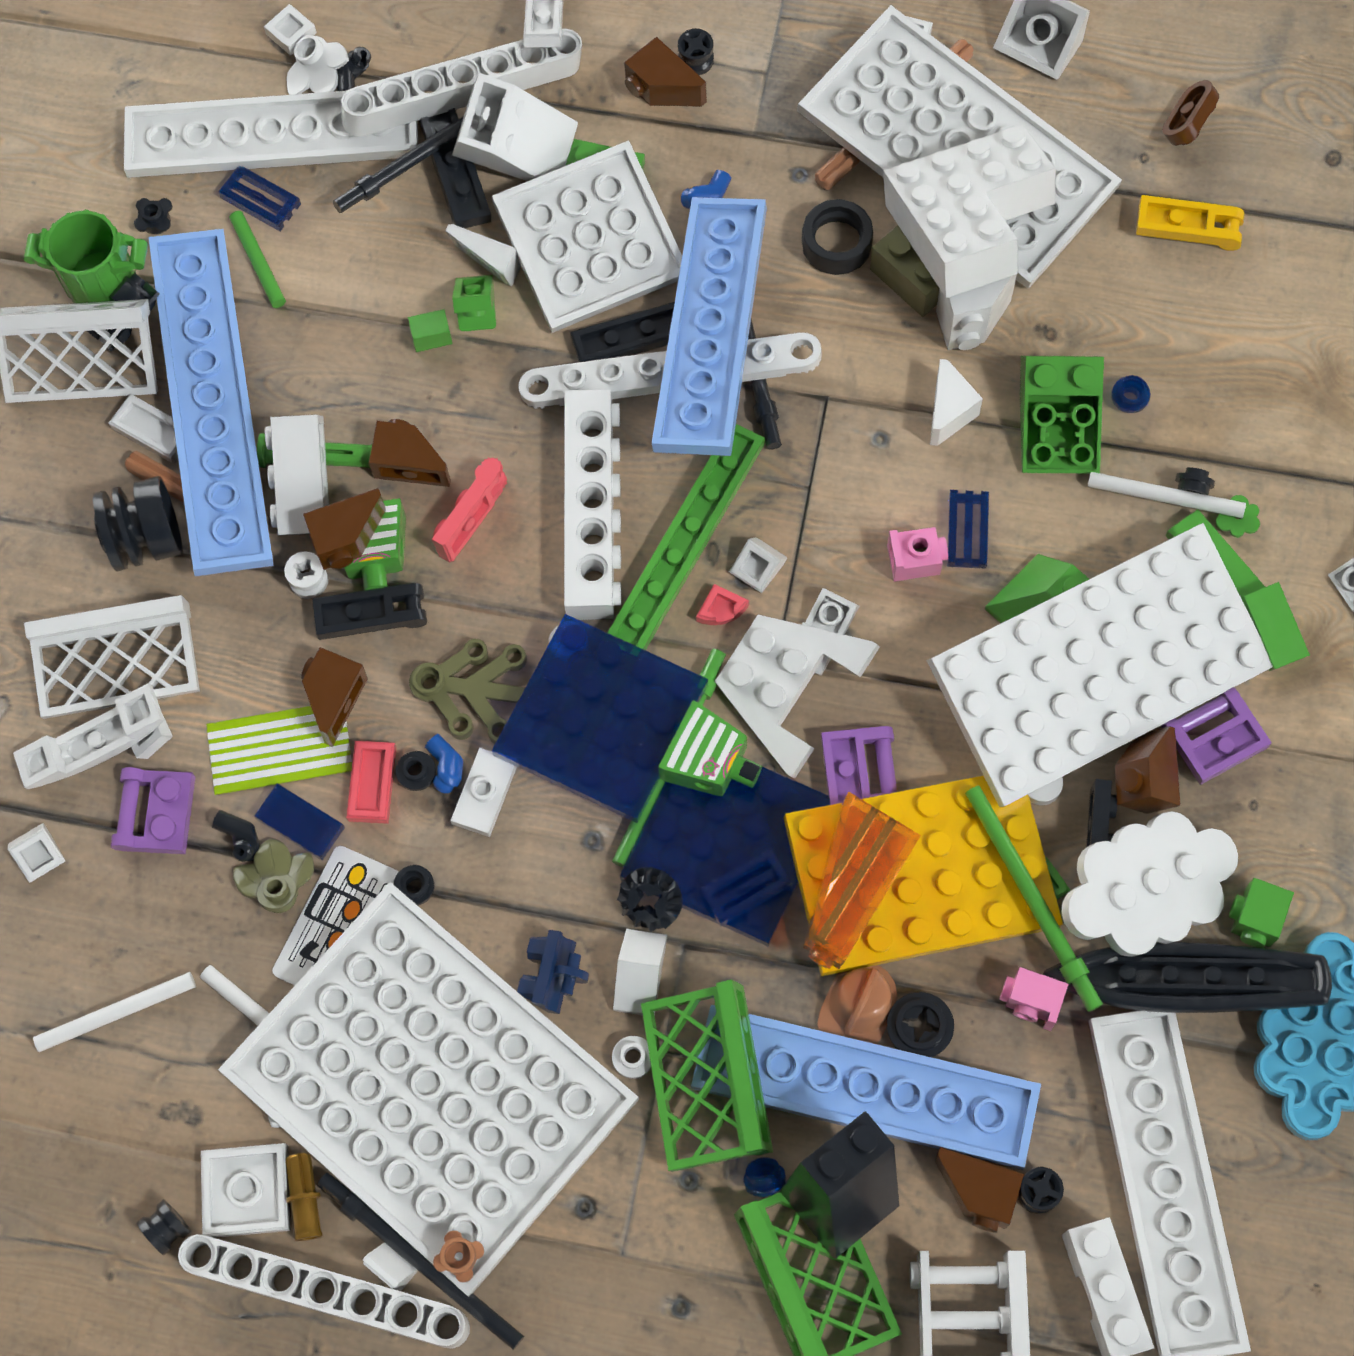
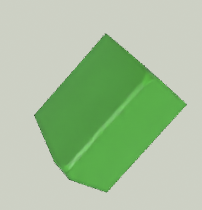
M445 309L408 317L416 352L453 344Z

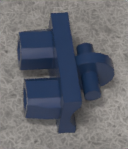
M549 930L547 937H531L527 948V959L533 963L541 964L538 977L523 975L520 978L517 992L527 1001L534 1003L546 1012L560 1014L564 995L572 996L575 983H588L590 975L588 972L579 969L581 955L574 953L576 942L565 938L561 931Z

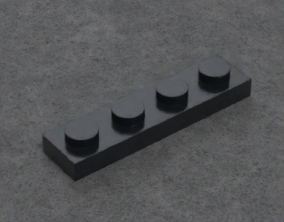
M455 108L442 114L420 118L419 123L425 141L459 119ZM456 138L430 155L453 224L465 229L490 223L491 212L474 162L452 155L457 141Z

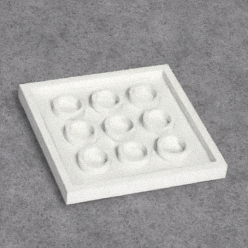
M629 140L492 196L495 209L512 246L516 249L519 262L552 333L675 283L679 279L682 254Z

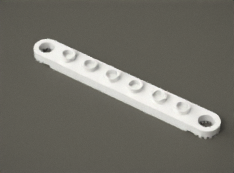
M809 333L749 339L742 382L783 377L791 373H808L809 370L813 371L816 366L818 367L822 356L819 340ZM801 345H804V347L808 346L809 349L811 348L813 353L807 359H797L792 355L794 349L796 350L797 346L800 348ZM667 351L531 369L521 377L519 391L527 406H533L535 409L538 407L542 409L545 408L544 406L552 405L565 406V390L611 389L612 399L660 393ZM539 380L541 382L545 381L548 384V389L543 394L533 395L529 393V388L531 384H535V381L537 383Z

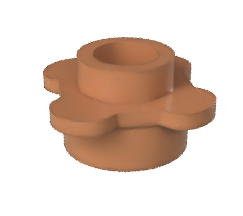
M450 1231L444 1237L445 1243L441 1248L440 1254H437L433 1259L434 1267L439 1272L448 1271L454 1274L459 1282H468L473 1278L472 1269L477 1259L482 1258L484 1255V1247L479 1241L470 1242L462 1238L459 1231ZM458 1252L463 1254V1258L460 1261L455 1259V1254Z

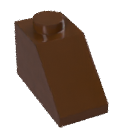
M657 36L624 62L625 85L633 96L641 97L650 106L702 107L707 102L706 81Z
M400 419L376 422L369 459L374 479L450 487L451 479L446 463L415 425Z
M379 488L303 514L323 570L328 568H344L350 565L354 559L362 556L386 511Z
M320 647L315 657H310L306 661L301 673V679H303L302 683L326 745L333 747L368 678L363 664Z
M1169 726L1147 732L1135 738L1115 765L1117 805L1145 814L1180 806L1174 727Z
M940 1147L935 1163L963 1215L973 1218L972 1225L985 1231L997 1233L998 1227L1006 1229L1011 1223L1024 1174Z

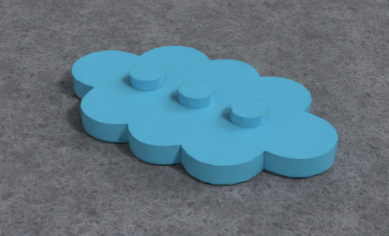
M1326 932L1316 936L1306 946L1304 953L1323 955L1328 962L1332 976V991L1328 1004L1324 1006L1264 1010L1259 1015L1257 1021V1033L1266 1047L1256 1057L1254 1076L1259 1086L1266 1093L1283 1099L1282 1118L1286 1127L1295 1136L1304 1140H1318L1328 1136L1337 1127L1341 1111L1354 1112V943L1348 937L1335 932Z

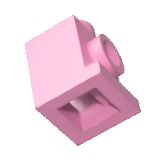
M936 527L905 532L889 531L887 548L894 582L940 575L942 561L948 560V548L945 537H937ZM926 547V550L924 552H917L914 550Z
M1020 967L1015 978L1007 976L999 1000L1007 1002L1005 1007L1014 1009L1013 1014L1020 1019L1030 1022H1037L1038 1018L1045 1020L1043 1029L1051 1031L1056 1024L1068 984Z

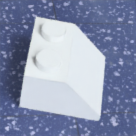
M1017 274L946 298L942 291L939 290L936 313L947 350L957 348L969 350L986 341L1011 302Z

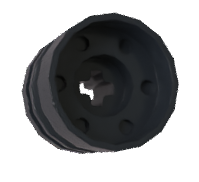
M161 476L134 482V501L129 502L121 487L112 489L113 504L106 491L93 493L94 524L103 551L107 554L115 571L128 569L127 553L134 566L143 565L144 546H148L156 561L183 554L178 521L170 495Z

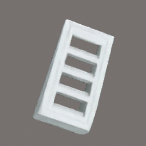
M448 224L446 232L459 249L509 286L513 285L521 268L514 247L454 224Z

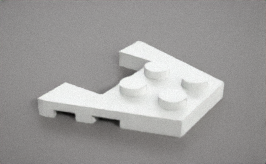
M757 615L715 682L786 774L795 779L815 748L781 727L788 713L826 656L861 677L880 647L869 640Z

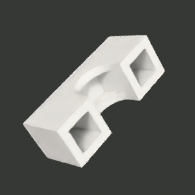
M1110 1217L1069 1229L1063 1233L1062 1238L1075 1277L1081 1279L1092 1311V1320L1090 1322L1101 1355L1132 1356L1154 1349Z

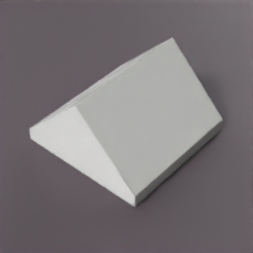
M1014 0L993 48L1057 80L1083 41L1090 10L1069 0Z

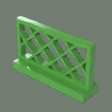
M731 979L718 982L714 987L641 1003L668 1171L674 1172L749 1155L759 1156L773 1153L744 986ZM714 998L716 1014L708 1027L691 1017V1014L700 1001ZM688 1004L684 1011L677 1007ZM670 1008L681 1016L668 1036L657 1030L654 1012ZM687 1021L704 1031L691 1052L675 1042ZM718 1025L721 1037L714 1032ZM658 1037H660L662 1040H664V1042H663V1044L661 1045V1047H660V1045H659V1039H658ZM710 1037H713L722 1044L724 1053L715 1069L698 1058ZM671 1046L688 1057L675 1078L664 1071L662 1059ZM694 1062L711 1073L699 1094L681 1083ZM725 1067L728 1078L721 1074ZM665 1078L671 1082L668 1088L666 1087ZM718 1078L729 1085L731 1098L722 1111L705 1100ZM678 1087L695 1099L682 1120L671 1113L669 1101ZM701 1104L718 1115L706 1136L688 1125ZM732 1109L734 1110L735 1120L729 1116ZM672 1120L678 1124L675 1131L673 1129ZM725 1121L737 1128L740 1147L723 1150L712 1142ZM684 1130H687L701 1140L702 1143L692 1157L679 1160L676 1143ZM708 1147H711L713 1150L716 1151L713 1153L704 1154Z
M781 1192L760 1201L755 1200L743 1205L735 1212L734 1217L793 1356H828L821 1340L826 1324L849 1333L843 1350L830 1356H854L902 1334L861 1239L848 1248L844 1256L840 1255L834 1259L826 1248L822 1247V1243L819 1240L815 1244L794 1235L800 1218L796 1212L788 1232L773 1226L767 1214V1208L781 1204L793 1209ZM777 1236L785 1239L783 1246H781ZM790 1242L813 1251L806 1272L789 1265L785 1255ZM852 1251L858 1262L850 1259ZM819 1254L841 1263L834 1285L811 1275ZM847 1266L862 1272L867 1283L862 1297L840 1288ZM795 1277L802 1279L800 1288L796 1282ZM808 1282L831 1292L823 1314L808 1308L803 1296ZM870 1292L872 1293L875 1303L868 1300ZM836 1295L859 1304L851 1326L829 1317ZM865 1307L881 1314L888 1331L873 1336L857 1329ZM812 1317L817 1320H820L818 1329L816 1328ZM855 1336L865 1340L851 1346Z

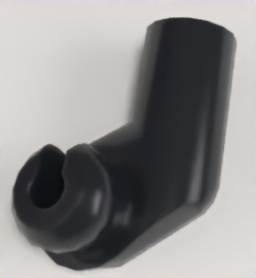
M362 46L356 47L348 53L349 61L344 66L336 69L338 74L337 91H347L355 87V79L369 67L371 53L368 49Z
M219 810L214 817L212 828L232 837L234 846L232 854L235 859L241 862L253 860L255 853L260 847L255 826L247 820Z

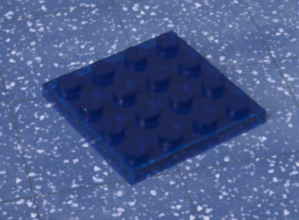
M565 614L496 741L492 754L499 759L638 823L660 780L658 767L692 701L700 702L709 684L708 679Z
M762 767L753 788L731 779L723 796H716L665 782L620 874V880L623 881L630 872L638 868L653 867L669 874L678 884L682 893L683 909L769 947L798 885L796 869L783 819L786 813L830 805L829 795L765 767Z

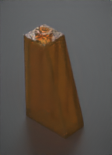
M850 792L845 797L837 815L803 948L810 951L809 957L814 962L828 969L831 966L837 969L841 968L921 836Z

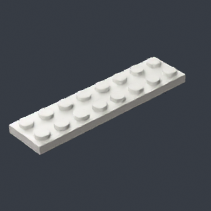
M346 91L126 106L124 171L127 178L396 159L418 146V122L414 121L366 136L351 135L346 132L342 123L341 100ZM354 111V113H363V111Z
M1135 1011L1091 1018L1089 1020L1090 1031L1159 1356H1227L1250 1352V1344L1176 1013Z

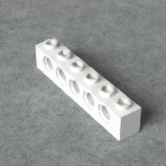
M611 389L565 390L564 606L567 620L614 619V606L621 605V582H614V569H621V546L614 545V533H621L620 509H613V497L621 496L620 474H613V462L620 461V438H613V427L620 426L619 403L612 404ZM591 429H597L601 431V433L595 437H588L584 435L585 432ZM590 464H598L602 467L596 472L584 470ZM591 499H597L602 502L596 508L584 506ZM590 535H598L603 538L597 544H587L584 542L585 538ZM590 571H599L603 574L596 581H588L584 578Z

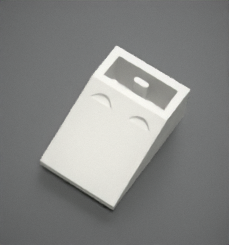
M478 73L452 155L525 181H530L566 166L578 122L513 84Z

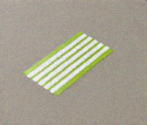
M311 706L206 724L215 795L352 771L347 722H345L334 746L326 745Z

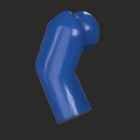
M716 170L708 185L694 186L682 192V205L686 209H690L692 197L723 198L731 182V176L725 171Z
M437 734L427 742L425 749L439 762L438 775L434 777L433 785L439 792L445 794L452 792L454 787L459 786L462 780L464 763L460 754L440 734Z

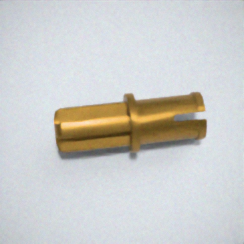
M309 1153L293 1154L286 1159L290 1197H287L286 1200L287 1203L292 1205L295 1241L321 1238L323 1233L321 1232L317 1199L321 1198V1193L316 1192L312 1159Z

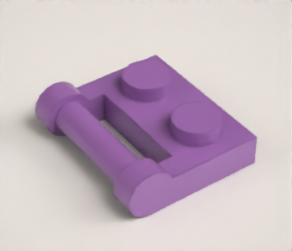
M1234 687L1179 719L1174 718L1161 725L1162 728L1169 726L1175 728L1176 749L1199 785L1264 751L1272 743ZM1227 710L1233 714L1234 718L1192 741L1186 734V732Z
M880 726L821 733L829 805L897 792L891 742L894 741L892 727ZM864 744L875 745L881 793L870 794Z
M132 767L122 768L120 782L123 783L117 833L112 835L111 848L128 852L186 854L195 785L194 774L192 772L151 771ZM150 786L144 836H133L139 787Z

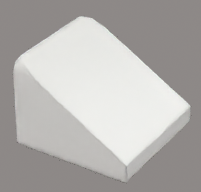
M756 537L747 540L729 572L762 593L784 565L787 557Z
M44 823L8 844V851L29 883L65 862L63 855Z
M385 1242L362 1259L364 1261L363 1264L390 1288L402 1291L418 1271Z

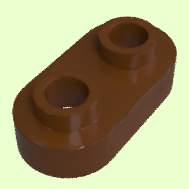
M1203 80L1190 86L1182 94L1165 121L1162 132L1172 145H1187L1193 142L1198 137L1209 115L1216 108L1219 93L1210 81Z

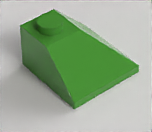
M1037 554L985 606V610L1000 623H1003L1089 580V578L1073 564Z

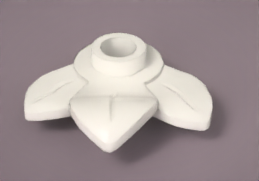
M306 35L299 39L294 48L296 62L287 73L286 81L289 95L302 94L309 88L313 93L334 92L338 85L336 69L344 66L349 61L346 49L338 42L327 43L319 36Z

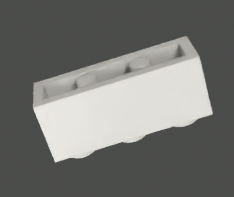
M323 416L270 417L271 426L265 428L266 447L268 450L273 451V465L268 466V484L270 489H275L276 504H271L270 507L271 525L273 528H278V535L310 534L303 514L329 505Z

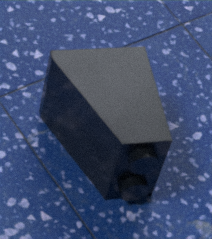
M866 1111L801 1161L779 1191L834 1259L839 1257L900 1206L894 1144Z

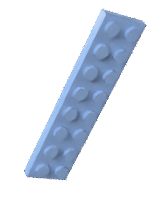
M692 197L652 437V448L655 453L731 456L767 212L766 199Z
M715 1005L710 1006L706 1027H708L716 1014ZM749 1014L765 1107L841 1126H847L866 1111L887 1137L936 1149L942 1147L966 1156L1022 1170L1025 1168L1041 1088L1040 1083ZM718 1025L714 1032L721 1037ZM710 1037L698 1058L715 1069L724 1055L722 1044L713 1037ZM697 1063L691 1089L700 1091L711 1073ZM725 1067L721 1074L728 1078ZM718 1078L709 1093L731 1098L729 1085Z

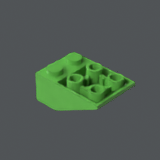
M1021 355L1020 424L1022 473H1100L1104 357Z

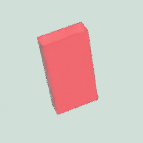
M355 741L346 817L349 822L389 824L396 757L395 743Z

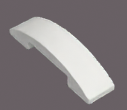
M147 683L114 700L115 708L57 738L46 735L13 752L24 788L40 787L85 771L120 754L153 732L164 721L153 686Z

